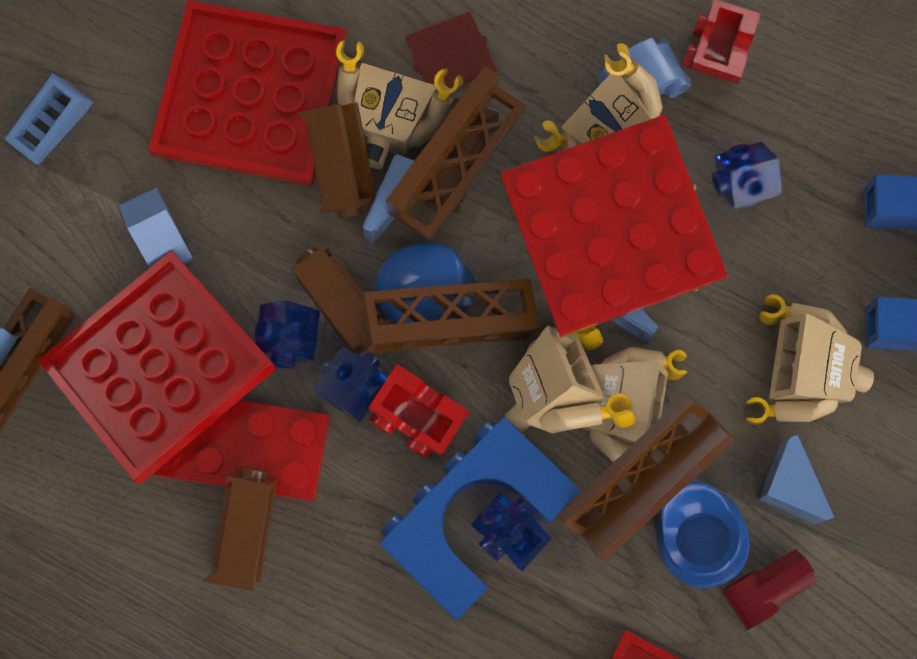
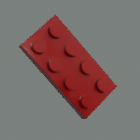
M239 400L151 476L225 488L231 483L230 481H225L228 474L234 470L240 471L242 465H251L267 469L266 476L278 478L275 496L315 502L331 417L328 414Z

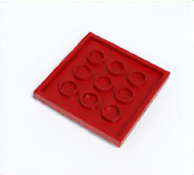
M187 0L148 149L149 153L153 157L313 186L316 172L307 131L309 124L297 113L332 105L341 66L336 49L338 44L344 39L346 44V29Z
M665 114L500 173L559 338L720 282L728 277Z
M172 251L162 257L37 360L132 480L138 485L147 480L277 369Z

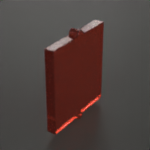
M471 12L405 36L415 61L414 70L420 72L423 81L434 85L436 74L448 68V71L444 76V83L451 89L458 75L463 77V84L475 80L484 66L496 72V67L486 47L487 38L481 36Z

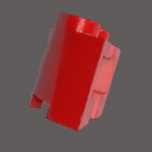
M713 0L709 14L701 12L693 36L700 38L698 46L690 43L682 67L738 84L743 74L748 51L761 13L724 1Z
M396 364L368 407L369 411L373 413L369 420L373 426L388 435H391L395 430L408 439L405 444L407 448L425 459L428 458L431 452L443 455L470 412L446 395L427 386L422 379L399 364Z

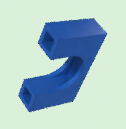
M876 174L864 188L865 227L917 231V176ZM877 297L865 307L866 348L917 351V299Z
M505 417L497 424L492 420L487 422L473 437L478 444L466 456L459 451L442 469L447 475L436 486L429 482L415 495L412 502L416 507L405 518L397 514L380 532L385 537L379 543L381 547L455 621L476 602L488 587L451 551L445 540L443 518L453 498L464 489L474 485H498L517 496L548 526L581 491Z

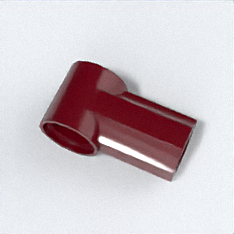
M793 549L757 573L752 571L721 592L745 630H749L773 616L780 610L778 606L811 587V585L817 582V579L806 557L802 556L797 549Z

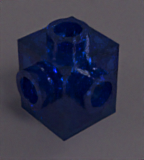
M762 141L750 145H736L727 152L714 155L716 172L712 173L714 189L719 197L723 196L734 209L753 207L760 201L782 195L779 158Z
M288 300L260 304L258 322L254 330L255 344L276 368L294 369L296 363L314 361L315 349L318 343L317 333L320 310Z
M342 346L338 353L332 356L324 365L322 376L313 390L327 403L360 423L368 412V407L387 380V377L378 369L381 362L373 355H362L361 349L355 354Z
M501 492L471 524L483 538L478 545L492 559L498 562L504 557L520 571H523L552 539L536 521L539 514L527 502L519 498L514 503Z

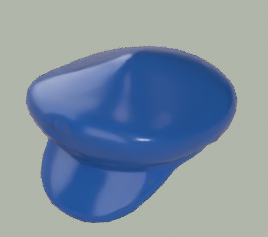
M421 243L401 248L384 261L376 277L375 291L475 283L472 272L462 263L460 257L453 249L439 243ZM473 295L463 296L456 307L466 312L472 306L475 297ZM445 297L450 302L455 299V297ZM421 299L414 308L417 313L428 321L439 320L445 312V309L432 299ZM408 300L404 302L410 306L414 300ZM390 302L377 303L382 314L388 320H392L393 324H396L404 314ZM449 314L448 317H447L445 320H447L448 318L454 317V316H452L451 314ZM407 317L403 323H412L414 321Z
M691 481L661 509L657 517L656 537L660 555L670 573L683 583L697 588L718 586L735 578L744 567L750 549L749 533L744 518L734 501L710 484Z

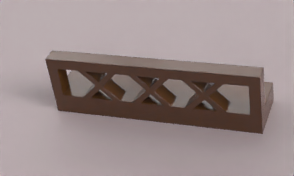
M486 66L483 67L386 199L388 214L428 241H431L526 108V104L498 87L499 74ZM493 98L511 109V112L504 121L486 123L484 110ZM480 117L481 125L473 126L477 119ZM496 131V133L490 139L488 132ZM483 133L485 148L480 154L462 156L460 142L463 138ZM456 149L457 158L449 159ZM472 164L469 170L465 172L464 165ZM459 166L461 181L458 185L438 190L436 175L444 168ZM432 182L433 191L425 192ZM448 197L441 207L440 198ZM435 199L437 214L428 226L409 215V212L417 202Z
M531 279L369 291L361 295L366 331L360 337L362 355L525 340L539 329ZM520 291L524 313L511 314L497 302L503 293ZM497 293L493 299L487 295ZM473 295L487 307L479 317H469L456 307L463 296ZM445 297H455V299L450 302ZM421 299H432L444 308L445 312L439 320L428 321L417 313L414 308ZM414 300L410 306L404 301ZM390 302L404 314L396 324L378 325L375 303ZM491 310L495 314H497L493 316H487ZM449 314H451L452 316H454V317L456 318V319H447V320H445V319L448 317ZM407 317L414 321L412 323H403Z
M29 288L3 328L18 338L16 342H21L5 364L3 361L0 366V431L41 370L42 366L37 360L57 345L76 316L64 304L52 297L47 298ZM37 302L44 307L28 329L26 316ZM19 327H20V328H21V332H20V333H16L17 330H18Z
M686 393L560 512L557 517L563 526L581 534L595 555L606 561L723 453L735 439L710 410ZM690 412H693L688 419L678 425ZM657 447L649 455H646L652 448ZM624 478L620 483L614 485L619 479ZM592 508L586 515H584L581 519H579V517H580L587 509Z

